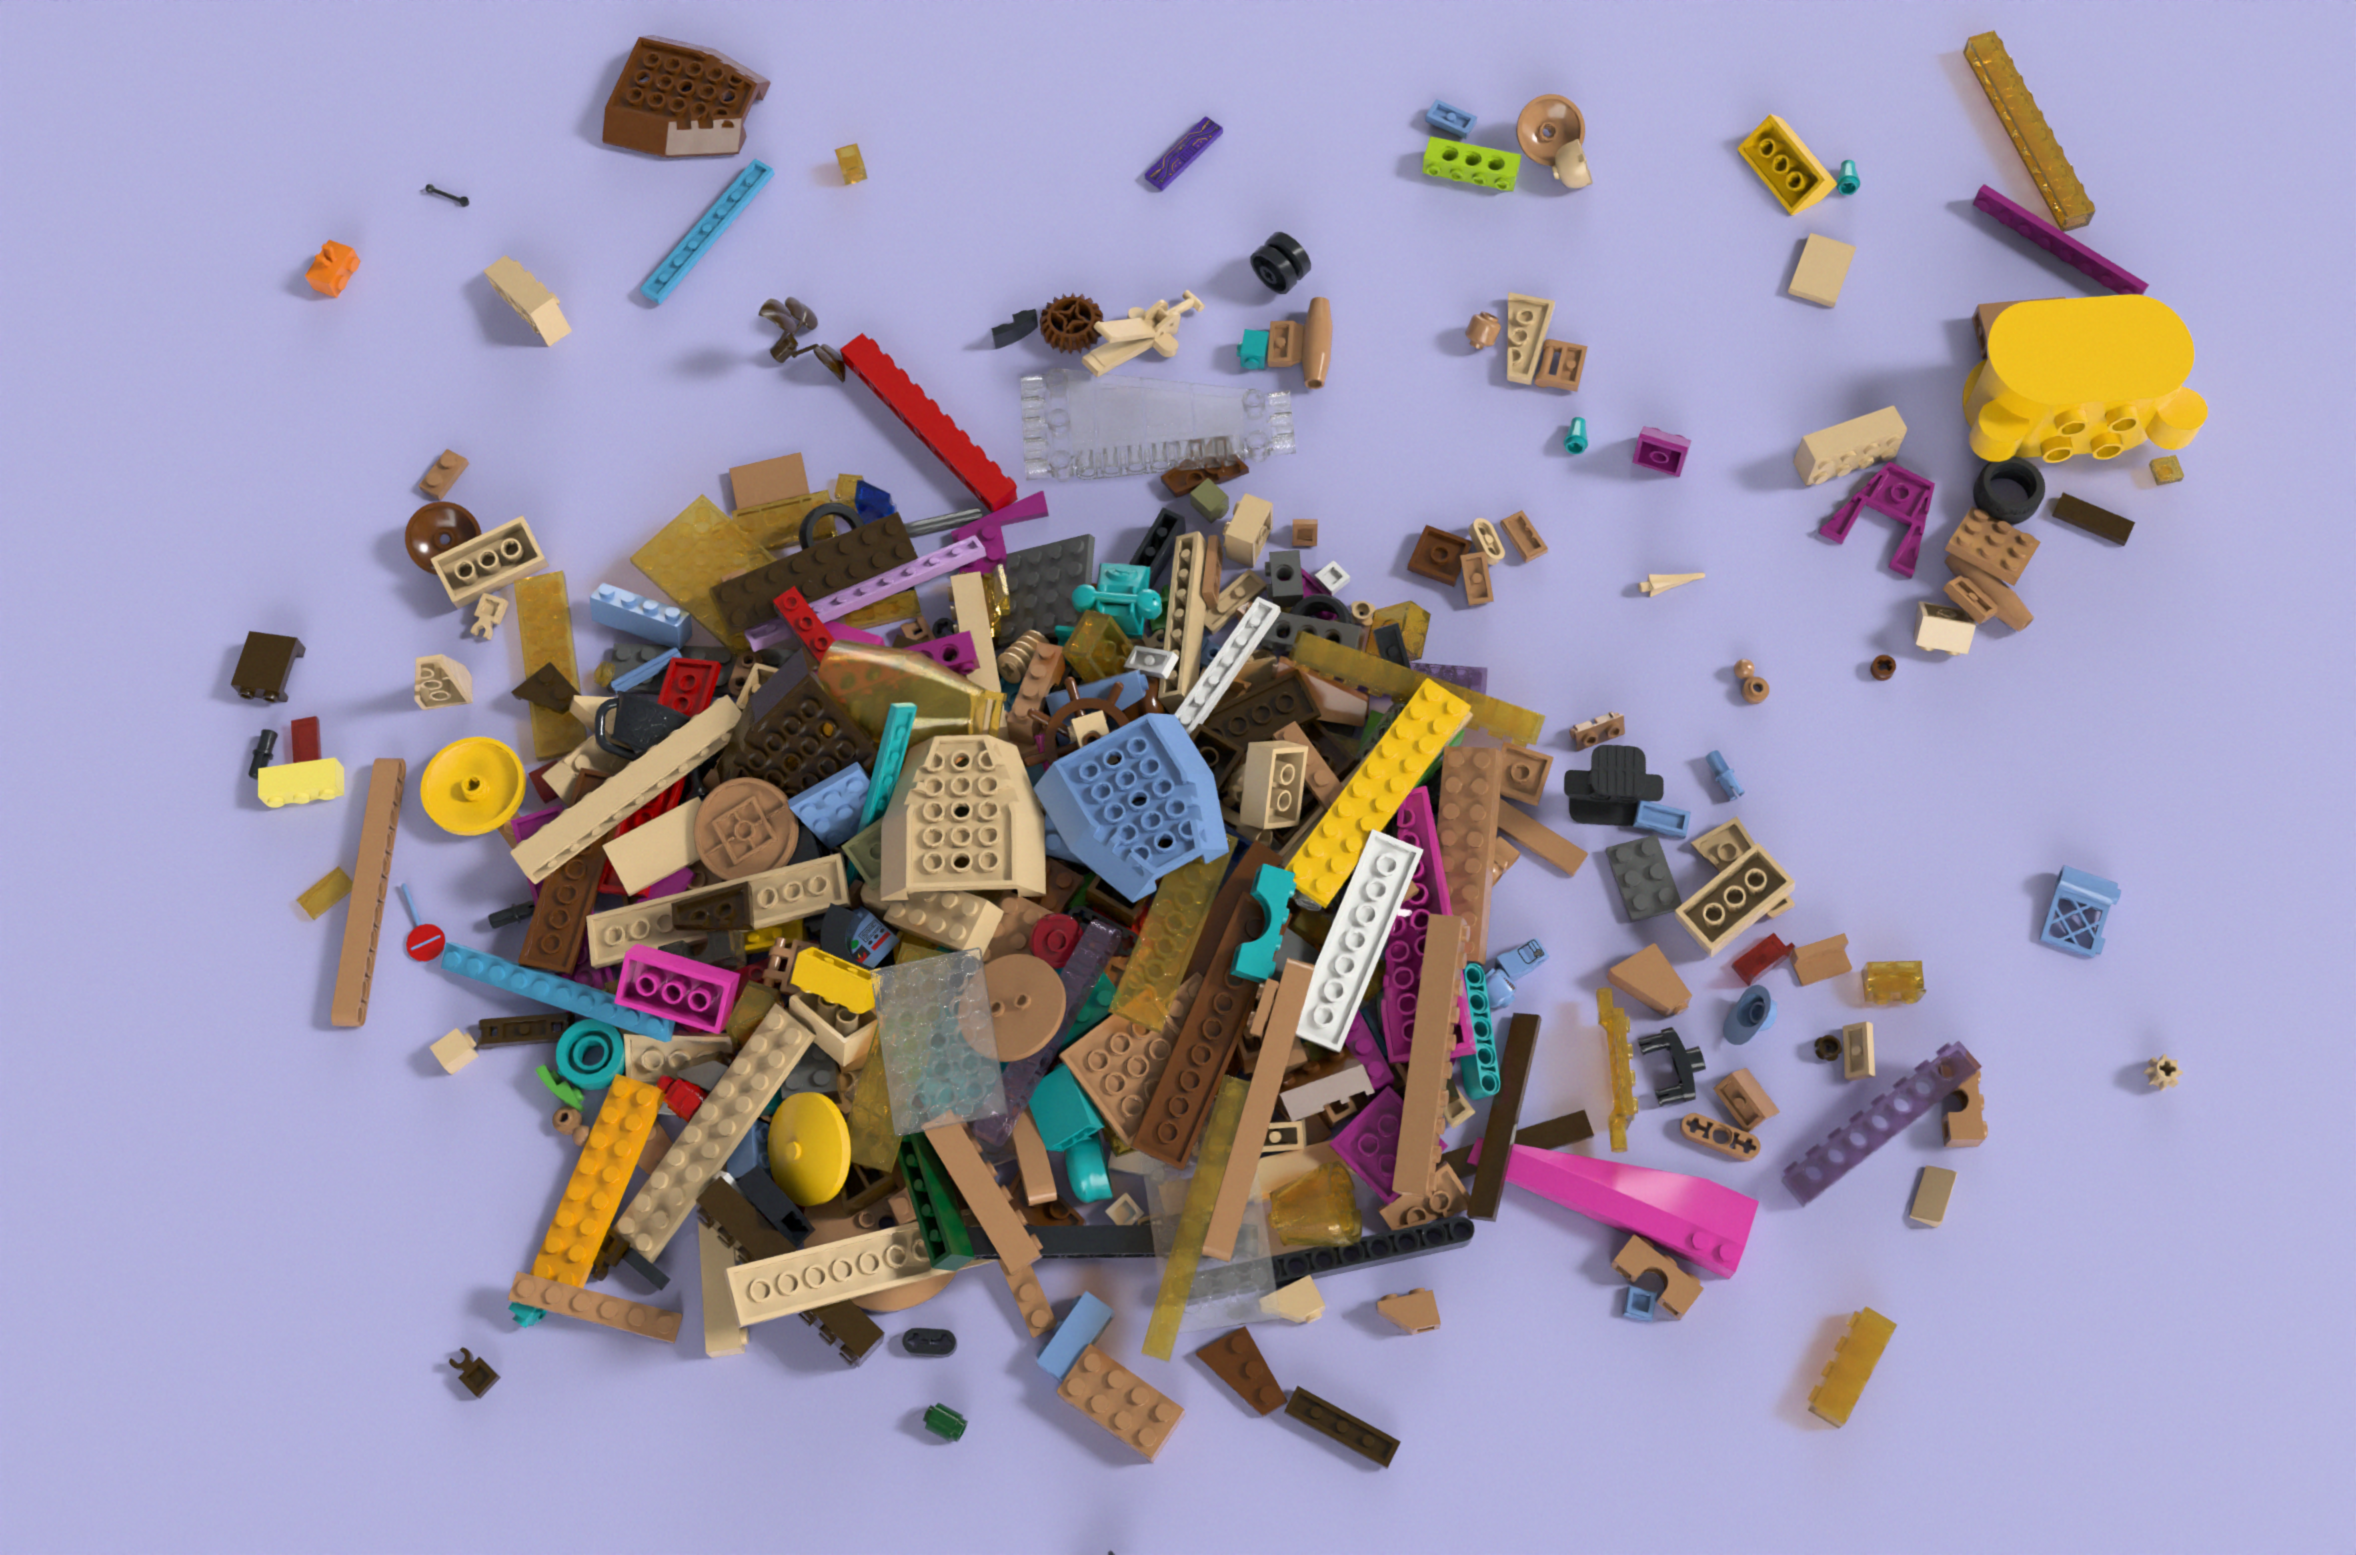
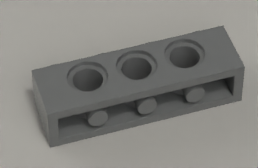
M1281 612L1259 645L1267 651L1282 649L1294 656H1300L1301 653H1304L1317 660H1325L1326 657L1335 659L1337 663L1349 665L1350 662H1359L1365 633L1361 626ZM1284 630H1290V634L1286 638H1279ZM1307 635H1315L1314 639L1311 642H1304V639ZM1340 639L1337 646L1328 647L1331 640Z

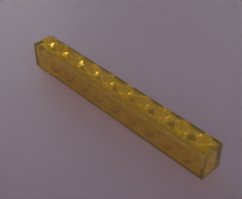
M1995 30L1969 37L1963 54L2060 230L2067 232L2088 226L2095 213V206L2086 195L2083 184L2077 179L2073 166L2068 163L2063 148L2058 145L2054 138L2053 130L2048 127L2042 111L2035 104L2032 93L2026 88L2022 75L2018 73L2014 66L2012 57L2007 54L2003 41L1998 38Z
M1304 631L1297 632L1288 661L1294 662L1293 668L1308 672L1309 668L1319 671V677L1333 681L1335 676L1343 679L1342 685L1357 689L1358 685L1368 688V694L1380 698L1384 693L1392 696L1391 702L1406 706L1407 702L1412 699L1426 678H1429L1472 706L1469 712L1473 714V717L1465 726L1466 728L1478 731L1479 727L1489 730L1487 735L1501 740L1503 735L1513 738L1512 744L1526 748L1527 743L1536 746L1546 717L1545 715Z
M1223 1075L1141 1350L1143 1356L1169 1364L1171 1362L1251 1082Z

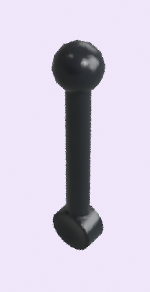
M427 184L425 187L428 193L434 192L458 201L463 207L469 205V200L465 196L457 197L435 188L432 184Z

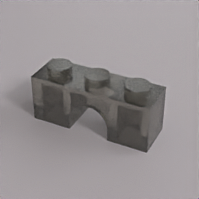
M715 930L708 932L707 948L698 956H695V949L684 940L658 947V950L729 971H734L737 967L747 964L744 934L739 930Z

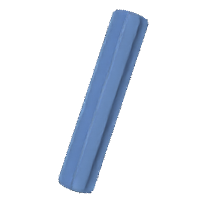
M673 647L611 681V687L616 694L617 691L625 692L667 669L672 657L682 658L678 649Z

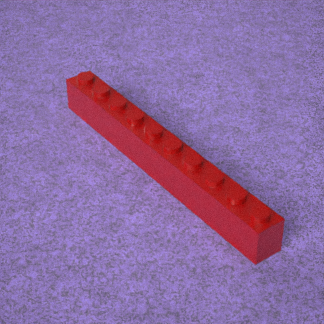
M861 333L840 349L843 362L991 513L1009 506L1018 500L1017 485L1014 480L1009 476L1006 478L1001 473L1002 471L995 461L990 462L986 458L983 449L979 445L974 446L970 442L968 434L961 429L959 431L955 427L953 419L948 414L944 415L940 411L938 404L933 399L929 400L925 396L923 389L917 383L913 384L908 374L902 368L898 369L889 354H883L874 339H868Z

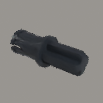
M269 729L261 730L257 748L252 752L254 758L248 775L255 780H258V768L268 767L269 760L273 759L272 751L278 737L275 731Z
M533 900L519 905L513 903L510 908L489 914L490 925L493 929L514 922L519 924L521 920L533 916L535 904Z

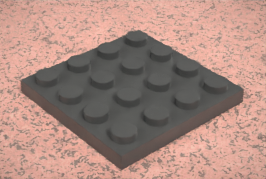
M1085 534L1007 554L998 645L1008 648L1028 630L1037 631L1047 639L1057 637L1054 632L1055 626L1078 627L1081 631L1088 630L1089 611L1078 612L1072 605L1071 595L1076 587L1083 584L1091 585L1095 537L1091 534Z

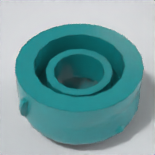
M586 1019L575 1023L563 1033L558 1041L556 1048V1061L559 1067L557 1070L558 1074L565 1076L573 1085L585 1090H601L611 1086L616 1074L623 1075L626 1070L624 1038L613 1025L596 1019ZM604 1047V1056L599 1063L592 1066L583 1064L584 1056L592 1048Z
M1096 1131L1064 1150L1066 1168L1073 1192L1080 1201L1089 1204L1114 1198L1099 1132Z

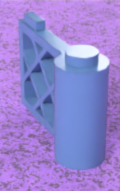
M2063 865L2056 879L2055 891L2039 940L2093 958L2095 954L2100 955L2102 953L2106 940L2101 937L2110 906L2111 904H2117L2121 890L2118 889V883ZM2059 898L2070 901L2075 911L2063 916L2057 906ZM2089 908L2101 912L2098 922L2089 925L2082 911ZM2054 914L2057 916L2055 920H2053ZM2077 914L2084 928L2072 933L2065 919ZM2057 922L2061 923L2067 936L2060 939L2048 935L2051 925ZM2096 927L2095 933L2091 928ZM2087 931L2092 940L2090 949L2079 946L2074 936Z

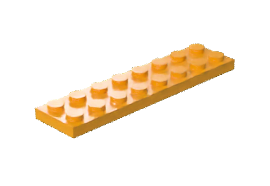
M616 1074L529 1275L584 1288L593 1267V1262L598 1255L597 1253L611 1225L666 1094L661 1089Z

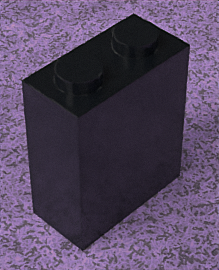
M758 1164L745 1173L736 1183L762 1215L793 1246L798 1247L816 1230L797 1206Z

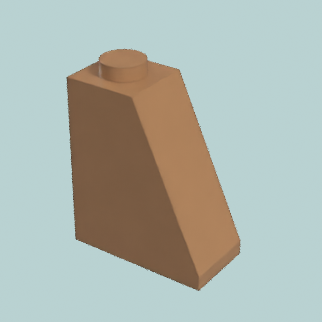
M1656 943L1651 944L1612 967L1606 977L1610 983L1664 1017L1673 1013L1677 1016L1689 1008L1688 1004L1692 994Z

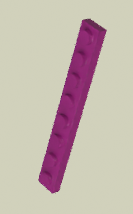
M1983 184L1978 190L1973 205L1981 211L1996 218L2002 224L2014 229L2020 235L2027 237L2041 248L2053 253L2062 261L2069 263L2083 274L2092 277L2119 295H2144L2149 286L2146 282L1987 185Z

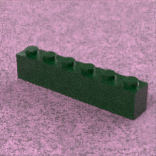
M904 1104L885 1119L930 1264L935 1269L957 1271L975 1258L947 1168L922 1129L924 1125L931 1122L929 1112L925 1108Z

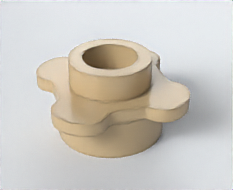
M1354 601L1351 604V616L1354 624L1360 623L1366 627L1372 625V613L1375 612V606L1366 601Z

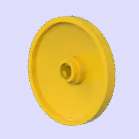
M487 737L464 738L443 748L430 761L421 781V800L428 815L444 830L465 836L480 835L500 827L515 814L525 795L526 774L517 755L504 743Z
M805 1092L789 1096L776 1110L769 1128L767 1150L771 1173L777 1186L793 1203L801 1206L821 1205L833 1199L846 1180L851 1155L848 1128L838 1107L823 1094Z

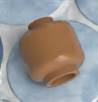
M1483 311L1480 314L1473 315L1465 331L1466 337L1471 340L1469 344L1481 350L1484 346H1493L1501 330V326L1498 323L1499 319Z

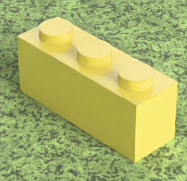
M335 757L258 768V797L270 807H282L284 804L289 803L305 804L310 800L316 799L332 800L337 796H344V767Z

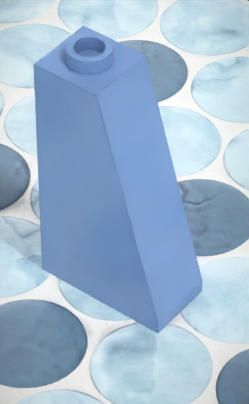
M1139 669L1077 686L1080 698L1106 700L1114 683L1122 682L1124 688L1115 704L1121 711L1146 695L1145 690H1148L1149 687L1145 674L1141 675ZM1067 689L1046 696L1051 717L1062 706L1070 702ZM1084 709L1086 715L1099 711L1095 709ZM1074 712L1068 715L1061 723L1071 726L1070 720L1075 719ZM1058 732L1056 733L1060 746L1071 743L1069 738Z

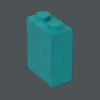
M1064 1063L1055 1066L1054 1071L1050 1074L1035 1078L1032 1081V1085L1023 1089L1046 1150L1062 1152L1105 1127L1100 1111Z

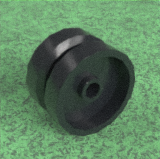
M1275 232L1267 239L1263 246H1260L1250 256V263L1257 277L1268 288L1279 294H1287L1297 284V280H1301L1311 270V262L1304 248L1294 238L1283 232Z

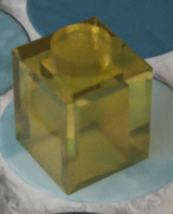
M857 143L835 149L845 185L868 179Z

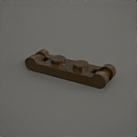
M556 1013L481 1019L478 1024L481 1037L478 1038L477 1047L480 1049H492L502 1046L556 1043L560 1040L563 1033L575 1024V1014ZM560 1024L561 1031H554V1025ZM497 1029V1036H492V1031Z

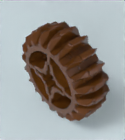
M1063 293L1062 299L1054 297L1053 303L1047 302L1046 309L1042 310V317L1039 320L1041 335L1044 337L1046 344H1050L1053 350L1059 348L1061 354L1065 350H1068L1070 355L1073 350H1077L1081 354L1082 348L1090 350L1091 344L1097 345L1098 338L1102 336L1094 329V325L1098 321L1104 322L1103 313L1099 309L1098 304L1093 303L1091 297L1085 300L1083 294L1075 297V294L1072 293L1071 297H1066ZM1054 326L1058 327L1059 330H1062L1063 333L1055 329Z

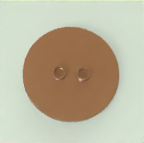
M750 777L731 779L714 788L703 800L697 811L693 831L697 853L707 869L717 877L730 881L785 867L795 851L799 833L797 815L789 808L787 801L789 798L785 793L767 781Z
M1011 954L988 963L970 980L960 1001L959 1025L965 1040L980 1055L994 1061L1012 1062L1033 1055L1053 1038L1062 1023L1066 1009V993L1063 982L1048 963L1032 955Z

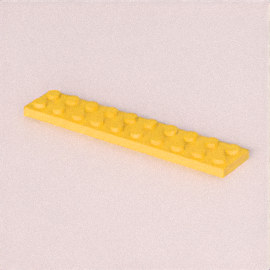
M1426 678L1284 869L1295 873L1293 881L1296 882L1297 890L1324 908L1328 906L1358 865L1372 829L1382 832L1466 717L1472 706L1429 678Z

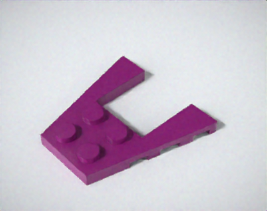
M1889 461L1860 492H1857L1846 506L1841 508L1821 528L1819 534L1842 545L1865 505L1909 526L1910 529L1888 568L1911 579L1915 571L1935 483Z
M1044 491L1037 492L951 531L953 543L975 535L984 546L986 556L977 559L975 562L960 566V574L980 571L981 579L1005 577L1007 553L1001 526L1049 516Z

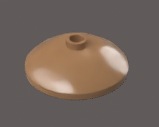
M1556 94L1541 95L1530 101L1522 109L1516 126L1517 140L1524 154L1532 161L1545 166L1556 165V153L1563 145L1578 139L1582 146L1585 138L1583 116L1578 107L1568 98ZM1544 129H1547L1549 131L1548 137L1544 136Z

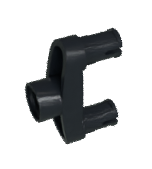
M1672 1027L1662 1029L1661 1033L1638 1038L1642 1055L1665 1048L1667 1051L1669 1050L1679 1079L1678 1085L1655 1090L1659 1107L1682 1100L1684 1103L1695 1100L1696 1092L1693 1073L1706 1070L1700 1047L1696 1046L1685 1050L1682 1041Z

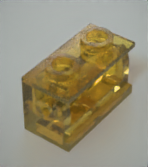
M1922 961L1867 962L1861 970L1865 1002L1874 1001L1876 1005L1888 1004L1891 1001H1901L1903 1004L1917 1003L1926 993Z

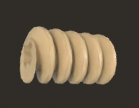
M1028 630L1016 642L1012 643L1004 653L999 655L996 663L997 669L1006 681L1016 684L1020 682L1021 678L1025 677L1038 643L1050 644L1044 635L1034 630Z

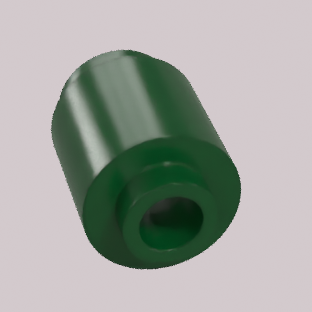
M939 1402L935 1407L930 1405L923 1418V1421L926 1422L925 1429L949 1442L951 1440L958 1442L968 1424V1421L963 1419L962 1414Z

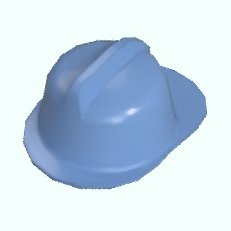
M1752 985L1747 988L1727 1016L1723 1032L1724 1037L1729 1043L1743 1045L1749 1042L1758 1031H1766L1775 1023L1777 1018V1002L1771 999L1770 992L1766 987Z

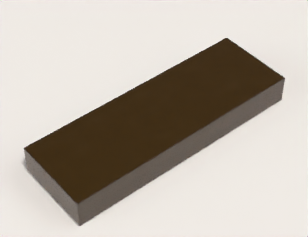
M2064 492L2052 514L2057 519L2122 546L2126 544L2135 522Z

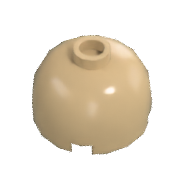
M1578 139L1563 145L1557 151L1555 156L1556 165L1552 166L1555 179H1561L1563 184L1569 188H1580L1593 184L1591 173L1586 163L1587 160Z

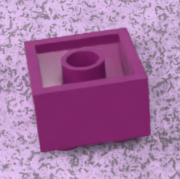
M1643 426L1638 437L1632 463L1680 477L1692 440L1686 439L1681 435L1662 432L1658 428Z

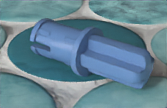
M1718 750L1710 752L1705 758L1716 776L1715 781L1720 782L1730 801L1737 799L1732 790L1733 788L1741 797L1745 791L1733 774L1735 772L1734 769L1729 768Z

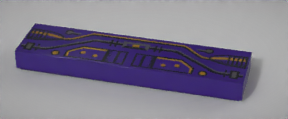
M1205 116L1145 173V179L1163 191L1223 134V127Z

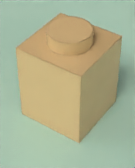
M458 1028L430 1046V1049L441 1065L451 1075L479 1056L474 1049L477 1046L475 1040L468 1032L463 1034Z

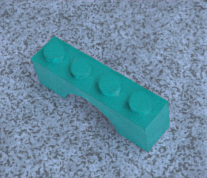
M1264 863L1256 869L1250 895L1260 903L1264 911V929L1257 940L1242 943L1236 947L1229 974L1262 983L1268 977H1272L1276 962L1272 961L1274 952L1279 950L1283 936L1279 934L1281 925L1286 923L1289 916V908H1286L1288 898L1293 897L1296 888V882L1293 881L1295 873Z

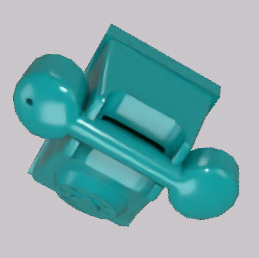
M1100 563L1097 589L1095 590L1093 586L1088 584L1080 585L1074 589L1071 598L1075 610L1078 612H1088L1094 608L1091 626L1092 636L1129 639L1143 638L1145 618H1157L1162 612L1160 595L1156 591L1149 589L1150 567Z

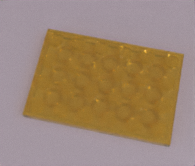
M701 494L630 558V562L683 610L690 613L694 620L737 658L745 651L751 649L743 631L728 637L708 590L720 584L721 577L742 568L747 573L775 562L777 559L707 497Z

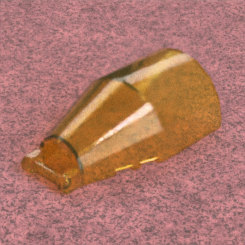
M840 639L833 642L826 651L817 673V677L879 747L890 705L893 703L912 702L917 706L905 755H908L910 748L934 736L982 735L988 699H993L987 735L998 738L1003 701H1006L1007 693L988 690L963 675L948 669L941 663L926 657L921 652ZM829 723L823 724L825 734L832 736L834 733L832 725Z

